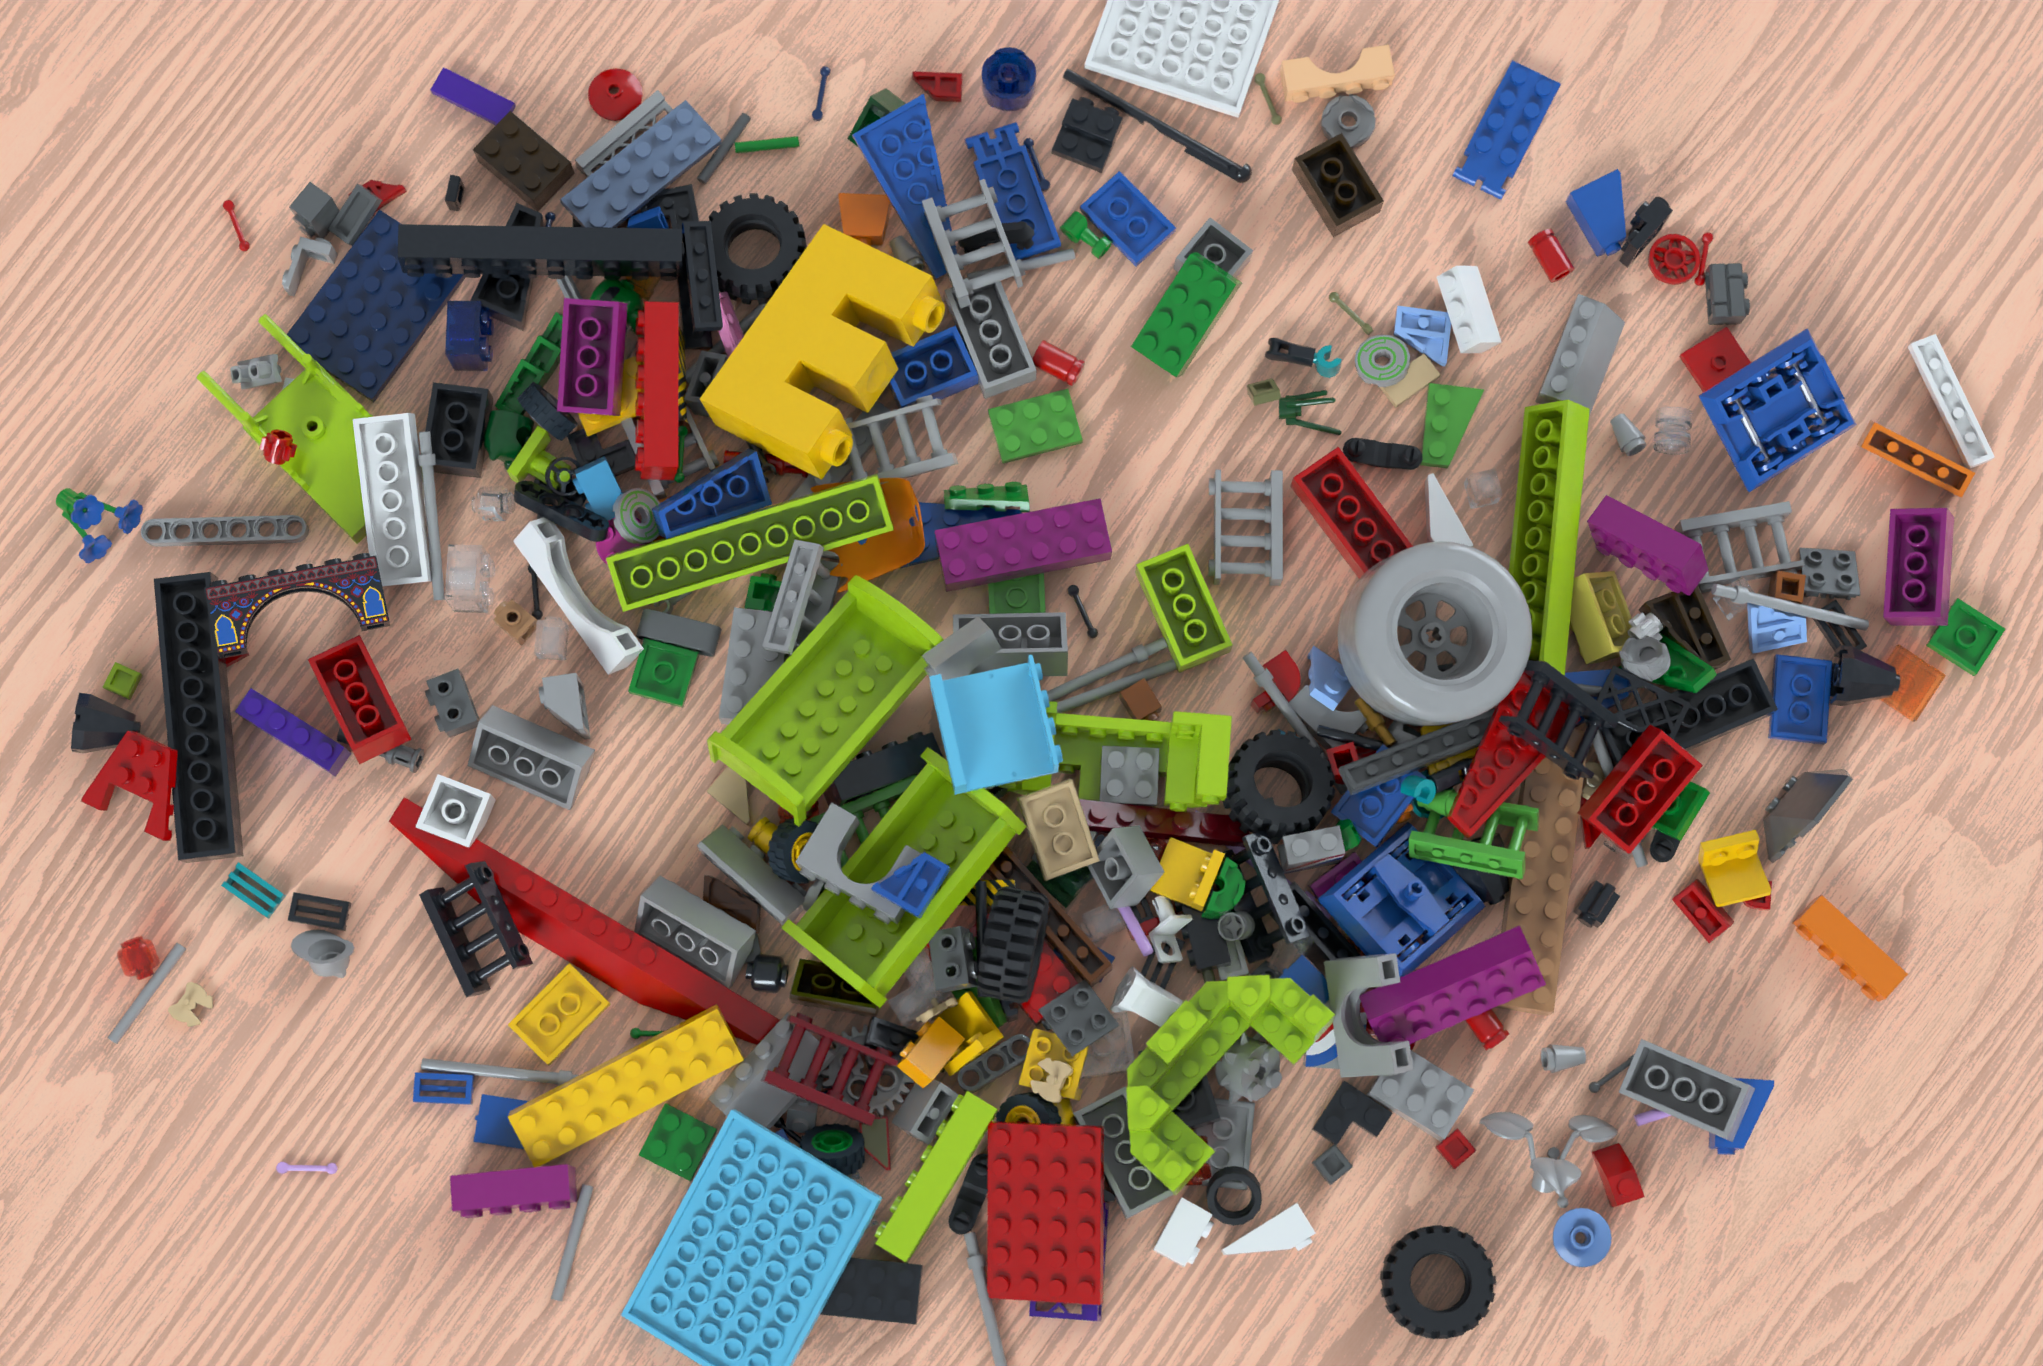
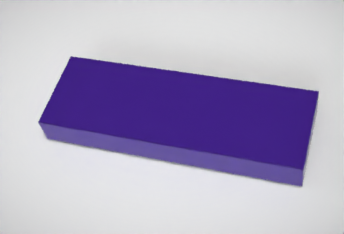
M444 67L430 89L432 94L494 125H497L509 111L513 112L516 107L514 102Z

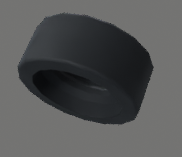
M1238 1166L1224 1167L1217 1171L1208 1182L1206 1190L1208 1208L1220 1222L1233 1226L1245 1224L1252 1220L1259 1212L1262 1203L1260 1183L1255 1175L1246 1168ZM1239 1180L1248 1185L1251 1190V1200L1246 1208L1241 1211L1232 1212L1220 1206L1217 1201V1192L1224 1182Z

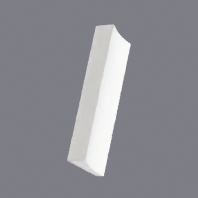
M415 413L353 419L368 550L370 556L376 555L382 586L432 581L423 477L418 461L420 452Z

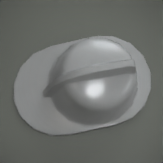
M310 930L297 935L291 943L292 951L300 958L308 961L316 975L339 978L346 976L350 955L354 951V945L350 941L344 940L325 930Z

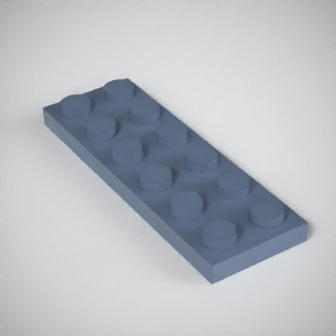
M685 100L562 197L560 203L582 227L616 228L718 147L722 139Z

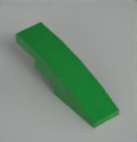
M555 312L543 335L537 337L527 357L521 359L496 402V408L524 415L526 410L521 406L517 398L532 382L537 383L543 388L560 363L563 321L561 313Z

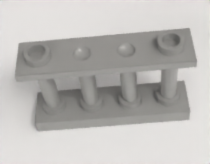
M985 179L979 180L981 194L948 206H935L933 198L922 201L926 218L960 308L971 305L969 295L973 294V290L1014 276L1019 288L1023 286L1021 276L1026 275L1021 260H1015L996 211L994 204L998 203L994 188H988ZM984 204L987 205L990 218L954 231H950V229L944 230L942 222L946 221L945 218ZM993 228L996 229L1000 242L961 256L959 253L953 254L951 246L955 245L954 242ZM1002 252L1005 253L1009 266L971 280L962 278L960 270L964 269L963 266Z
M932 395L916 399L917 404L855 422H853L852 417L844 419L853 435V446L848 456L853 475H851L852 481L868 477L867 471L864 472L853 433L854 429L869 426L880 467L877 468L879 478L906 479L958 464L956 454H948L947 449L943 448L933 407L942 405L941 399H933ZM921 410L933 453H931L932 458L924 461L917 457L906 418L907 414ZM893 418L896 420L906 456L905 466L894 468V464H890L879 422Z
M687 407V422L692 433L685 437L684 448L698 443L704 457L683 466L682 473L685 477L709 467L711 472L716 469V466L720 465L714 450H707ZM678 411V421H681L684 418ZM630 417L621 421V424L635 454H637V447H640L639 443H635V427L637 425H634ZM647 480L657 500L666 498L664 489L668 488V484L675 482V480Z
M1215 470L1214 478H1209V495H1214V560L1209 559L1208 574L1209 576H1214V585L1220 584L1221 574H1264L1265 577H1269V586H1281L1283 580V471L1271 470L1269 479H1265L1264 482L1221 481V470ZM1221 492L1264 493V496H1269V506H1265L1264 509L1221 508ZM1221 519L1264 520L1265 523H1269V533H1265V536L1221 535ZM1221 546L1264 547L1265 550H1269V560H1265V563L1221 562Z
M1790 501L1684 519L1678 522L1675 526V531L1695 540L1701 546L1703 533L1713 531V534L1717 535L1726 574L1709 576L1707 571L1698 584L1701 593L1710 592L1714 583L1726 585L1772 577L1777 571L1797 574L1804 566V561L1791 562L1782 524L1785 522L1784 519L1792 512ZM1767 522L1772 527L1780 564L1766 567L1763 564L1755 530L1758 523ZM1740 527L1741 530H1744L1753 569L1737 572L1728 535L1730 528Z
M794 540L762 645L766 650L789 654V657L831 611L841 577L830 575V572L838 563L821 560L824 547L820 544Z

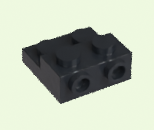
M1080 97L1079 100L1072 98L1062 121V127L1053 145L1052 154L1102 173L1122 127L1123 118L1119 116L1120 113L1111 107H1105L1102 110L1094 107V102L1088 98Z
M1655 197L1650 204L1645 201L1636 211V215L1630 222L1633 227L1628 234L1627 242L1621 248L1624 253L1619 260L1627 268L1662 230L1673 211L1668 202L1662 197Z

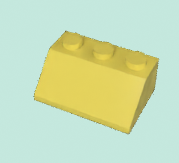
M1615 571L1584 573L1574 578L1570 627L1576 635L1579 651L1585 663H1602L1620 657L1619 651L1622 650L1624 643L1630 637L1628 630L1632 626L1628 621L1632 618Z

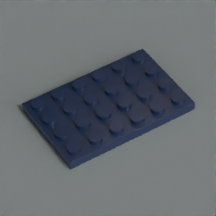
M381 210L377 212L287 333L306 354H310L328 373L372 402H375L466 278L464 274H452V277L442 278L437 277L435 274L411 277L407 273H403L398 260V224L401 223Z

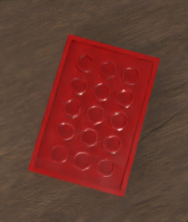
M990 1121L988 1124L987 1292L989 1298L1101 1305L1103 1303L1104 1126Z

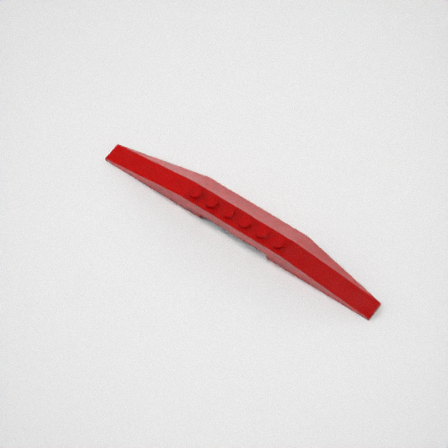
M405 797L390 818L389 822L457 884L470 877L465 867L467 864L486 861L493 872L495 883L519 933L640 1005L687 1020L717 1004L734 1037L758 1045L780 1021V1019L483 842L475 839L470 848L416 828L423 808ZM475 887L467 892L479 904L481 903Z

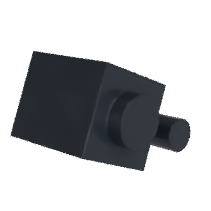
M1595 880L1573 911L1578 915L1577 919L1590 928L1601 926L1620 895L1614 892L1616 888L1609 883L1603 885Z

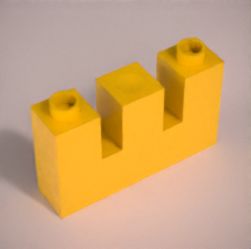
M823 224L700 397V401L714 424L822 480L832 465L838 467L846 461L852 450L853 435L838 408L809 393L815 386L868 413L897 372L898 367L885 341L856 328V326L861 321L914 347L924 331L932 333L938 328L944 316L945 305L932 275Z

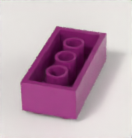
M564 298L558 412L621 415L628 303Z
M1607 495L1587 520L1591 536L1596 544L1595 547L1600 553L1606 556L1611 554L1617 557L1628 568H1638L1647 578L1653 581L1658 579L1664 582L1670 590L1676 593L1681 591L1690 596L1709 570L1700 543Z
M1948 508L1890 509L1883 617L1891 626H1948L1954 516Z
M569 1164L450 1176L452 1211L460 1213V1216L465 1218L483 1217V1211H490V1214L495 1216L512 1214L513 1208H519V1211H524V1213L541 1211V1206L549 1205V1209L553 1210L569 1209L570 1203L578 1202L575 1167Z

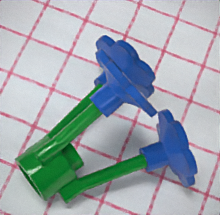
M71 488L63 489L56 498V505L63 510L62 516L73 525L83 538L84 548L79 552V557L85 563L101 559L106 555L107 549L112 546V542L105 535H100L94 539L92 535H88L85 532V529H88L91 525H98L101 522V513L104 510L114 513L115 517L120 518L118 527L126 534L131 533L132 529L139 525L140 515L143 511V506L134 499L124 508L120 506L116 508L98 501L94 495H86L83 492L78 494Z

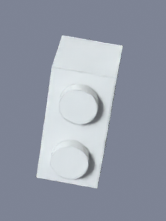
M1180 1198L1153 1251L1182 1267H1185L1187 1262L1193 1264L1200 1251V1248L1196 1247L1200 1237L1207 1238L1214 1225L1210 1221L1213 1214L1184 1198Z

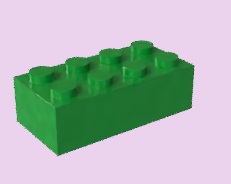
M1198 252L1190 253L1131 347L1174 377L1182 376L1242 285V282Z

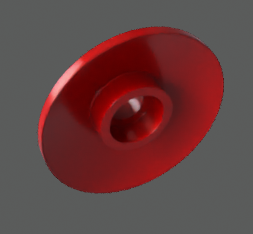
M608 69L601 72L593 79L588 91L589 103L594 112L600 117L611 121L623 120L641 104L643 98L639 80L632 73L623 69ZM612 88L619 89L616 94H611L609 91Z

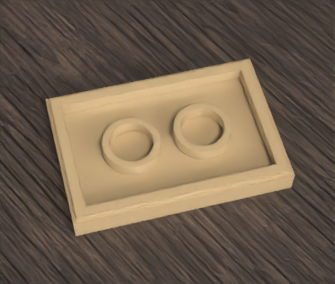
M1072 779L1017 798L1044 880L1047 881L1100 861Z

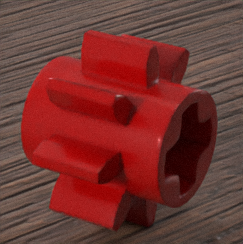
M276 429L272 430L271 433H267L266 437H262L259 449L264 451V458L268 462L281 465L289 461L290 457L295 456L297 445L292 443L293 439L290 433Z

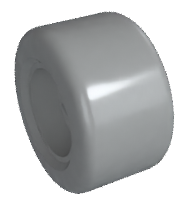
M1441 541L1419 544L1396 553L1371 567L1361 576L1349 592L1343 605L1338 625L1340 660L1344 672L1355 691L1369 706L1380 714L1394 721L1412 726H1439L1479 716L1492 709L1512 691L1521 678L1528 662L1532 644V622L1529 607L1521 588L1513 576L1488 554L1476 548L1454 542ZM1416 601L1422 602L1425 612L1424 618L1419 621H1414L1405 611L1407 606ZM1439 601H1443L1455 609L1454 615L1447 621H1442L1436 617V608ZM1397 626L1410 630V643L1399 646ZM1459 626L1466 628L1467 641L1465 646H1459L1450 641V631L1453 628ZM1432 630V637L1435 638V640L1429 642V636L1426 634V632ZM1414 651H1418L1425 656L1424 669L1421 672L1417 671L1406 660ZM1446 651L1455 659V665L1442 672L1438 669L1436 656Z

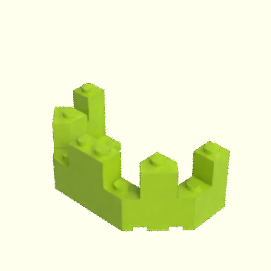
M1049 701L1050 707L1045 708L1047 717H1053L1056 735H1052L1054 746L1060 745L1063 762H1059L1058 772L1073 774L1075 770H1080L1079 799L1100 801L1102 746L1159 748L1158 780L1159 777H1166L1164 806L1170 807L1171 811L1185 812L1187 808L1207 807V804L1217 805L1219 800L1225 801L1227 795L1232 716L1174 711L1171 722L1057 713V702ZM1052 774L998 786L1007 788V791L1027 795L1028 793L1030 794L1051 786Z
M1269 975L1227 977V981L1206 982L1189 1002L1187 1000L1183 1002L1146 1043L1147 1047L1127 1068V1109L1131 1154L1173 1194L1177 1195L1215 1151L1173 1113L1174 1109L1250 1026L1295 1065L1334 1021L1335 1014L1313 994L1311 996L1308 995L1291 978L1270 979Z

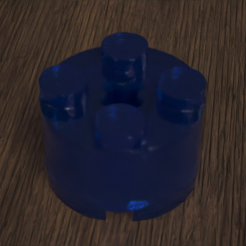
M1012 47L998 49L985 60L982 67V91L984 97L991 107L1003 111H1015L1027 107L1036 90L1035 64L1020 49Z

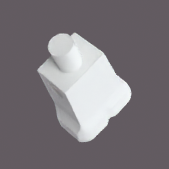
M1132 966L1119 984L1110 1010L1115 1013L1131 1011L1161 1027L1184 1001L1145 978L1142 973Z

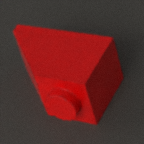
M1620 1143L1591 1152L1611 1207L1645 1197L1635 1168Z

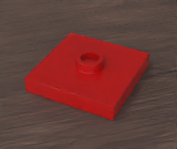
M1728 327L1706 338L1679 356L1703 393L1751 363Z

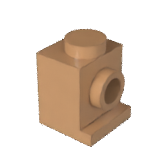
M513 599L509 603L503 601L494 611L496 617L493 620L496 625L521 646L540 626L537 619ZM513 614L518 615V619L515 622L508 621Z

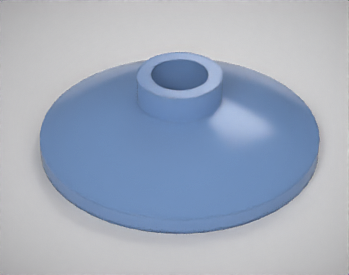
M1576 1208L1564 1213L1556 1222L1553 1229V1244L1558 1255L1568 1264L1576 1267H1589L1599 1263L1607 1255L1611 1246V1231L1605 1219L1597 1212L1586 1208ZM1578 1232L1583 1233L1585 1236V1241L1582 1244L1575 1240Z

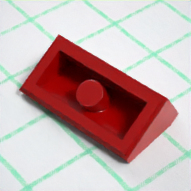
M1699 879L1694 880L1672 898L1708 943L1712 942L1734 924L1733 919L1723 907H1716L1711 893Z

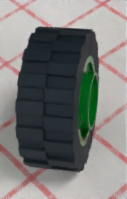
M837 1123L823 1124L819 1127H813L812 1130H808L801 1137L800 1148L846 1176L856 1173L865 1163L863 1134L858 1132V1129L852 1128L849 1125Z

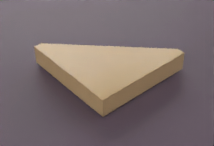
M727 766L709 787L707 793L748 825L750 818L747 780Z

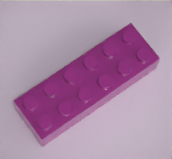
M1101 498L935 530V542L946 592L1111 560L1112 555Z
M1519 925L1400 977V983L1377 987L1359 995V998L1378 1041H1409V1044L1473 1016L1480 1015L1496 1006L1505 1004L1526 993L1533 992L1545 986L1546 983Z

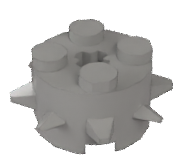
M1244 1032L1236 1043L1225 1052L1222 1062L1218 1061L1216 1063L1218 1084L1229 1091V1103L1231 1104L1236 1103L1242 1096L1248 1098L1249 1102H1252V1100L1257 1101L1268 1094L1272 1088H1277L1282 1080V1074L1279 1072V1051L1272 1045L1265 1043L1266 1040L1259 1033L1252 1038L1248 1037L1246 1032Z

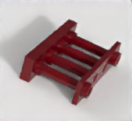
M797 1012L796 1017L788 1016L786 1021L794 1024L795 1027L778 1067H774L773 1071L765 1070L761 1081L866 1126H872L876 1115L869 1112L871 1109L869 1103L885 1065L897 1066L898 1060L892 1058L893 1052L878 1046L876 1051L812 1024L813 1018ZM808 1030L822 1037L805 1078H801L800 1082L789 1079L791 1073L788 1071L803 1035ZM833 1041L848 1047V1050L832 1089H828L825 1094L816 1090L817 1084L815 1082ZM862 1053L875 1059L858 1101H854V1104L851 1105L842 1101L844 1098L842 1093L858 1054Z

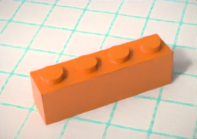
M1871 420L1857 443L1858 446L1961 498L1975 475V472Z
M1823 895L1816 897L1792 922L1797 927V933L1803 939L1814 942L1819 947L1817 949L1818 952L1825 959L1833 960L1839 965L1841 974L1851 981L1854 979L1862 987L1860 989L1861 992L1870 1000H1877L1879 1002L1886 999L1908 975L1906 971Z

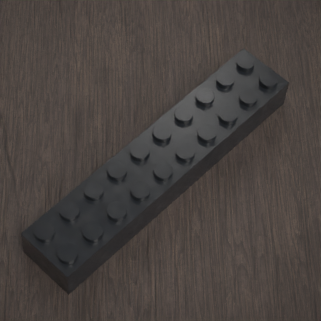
M398 224V260L402 272L407 273L411 277L435 274L437 277L448 278L452 277V274H464L468 278H478L481 274H489L494 278H508L509 275H520L521 278L534 279L537 275H548L551 279L576 276L578 279L589 280L593 276H604L607 280H619L621 276L640 281L648 280L649 277H660L664 281H674L677 277H683L682 229Z
M211 572L154 579L168 747L178 751L175 788H172L178 860L185 863L243 856L226 658L219 659L217 655L204 591L205 587H210L209 583L219 580Z

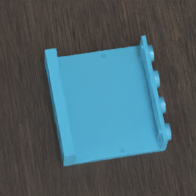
M1028 655V663L942 681L941 674L929 676L930 688L955 795L1058 773L1059 762H1063L1060 745L1054 746L1052 735H1056L1053 717H1047L1045 708L1050 707L1046 690L1041 691L1039 681L1043 680L1040 663H1034L1033 655Z

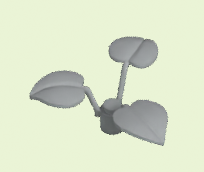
M1497 1112L1483 1117L1479 1124L1485 1125L1489 1131L1504 1139L1519 1140L1525 1137L1528 1141L1531 1158L1530 1168L1534 1170L1532 1187L1543 1193L1555 1191L1558 1195H1561L1565 1189L1576 1183L1581 1177V1170L1573 1163L1565 1160L1574 1140L1581 1136L1588 1142H1604L1612 1139L1618 1133V1129L1597 1117L1589 1115L1574 1116L1569 1120L1568 1124L1574 1132H1572L1559 1159L1555 1160L1549 1157L1536 1158L1533 1136L1529 1132L1533 1130V1123L1527 1118L1512 1112Z

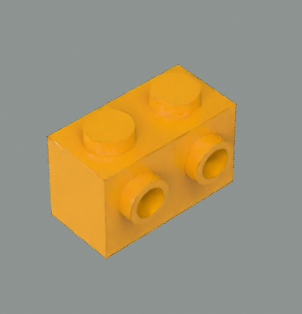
M939 1016L931 1023L929 1021L923 1023L916 1032L919 1036L916 1042L910 1041L899 1054L903 1058L897 1067L922 1088L935 1079L965 1040L962 1035Z

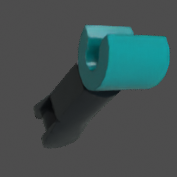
M1270 338L1268 340L1270 348L1269 351L1265 352L1267 359L1312 367L1314 363L1317 372L1325 378L1334 377L1340 371L1342 359L1336 358L1331 362L1326 361L1330 359L1332 346H1324L1318 353H1315L1316 348L1290 343L1278 338ZM1280 349L1288 350V354L1280 353Z
M1461 759L1447 768L1428 775L1426 778L1416 775L1408 776L1401 784V793L1416 797V800L1429 804L1434 799L1435 794L1463 783L1473 759Z

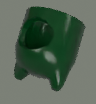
M492 410L484 436V447L489 454V459L492 461L497 459L503 461L505 469L508 470L530 438L535 422L517 413Z

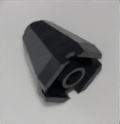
M1840 645L1835 650L1834 657H1839L1838 663H1832L1830 696L1833 698L1830 700L1831 705L1845 706L1888 698L1893 695L1894 691H1898L1900 675L1896 674L1895 667L1852 646Z
M79 693L75 708L76 718L72 728V752L89 753L116 748L127 731L140 733L141 722L136 721L135 714L92 694Z
M1495 832L1491 846L1504 848V842L1500 834ZM1482 836L1472 839L1470 842L1480 843ZM1450 865L1483 903L1488 902L1489 905H1494L1505 899L1504 894L1509 891L1508 876Z

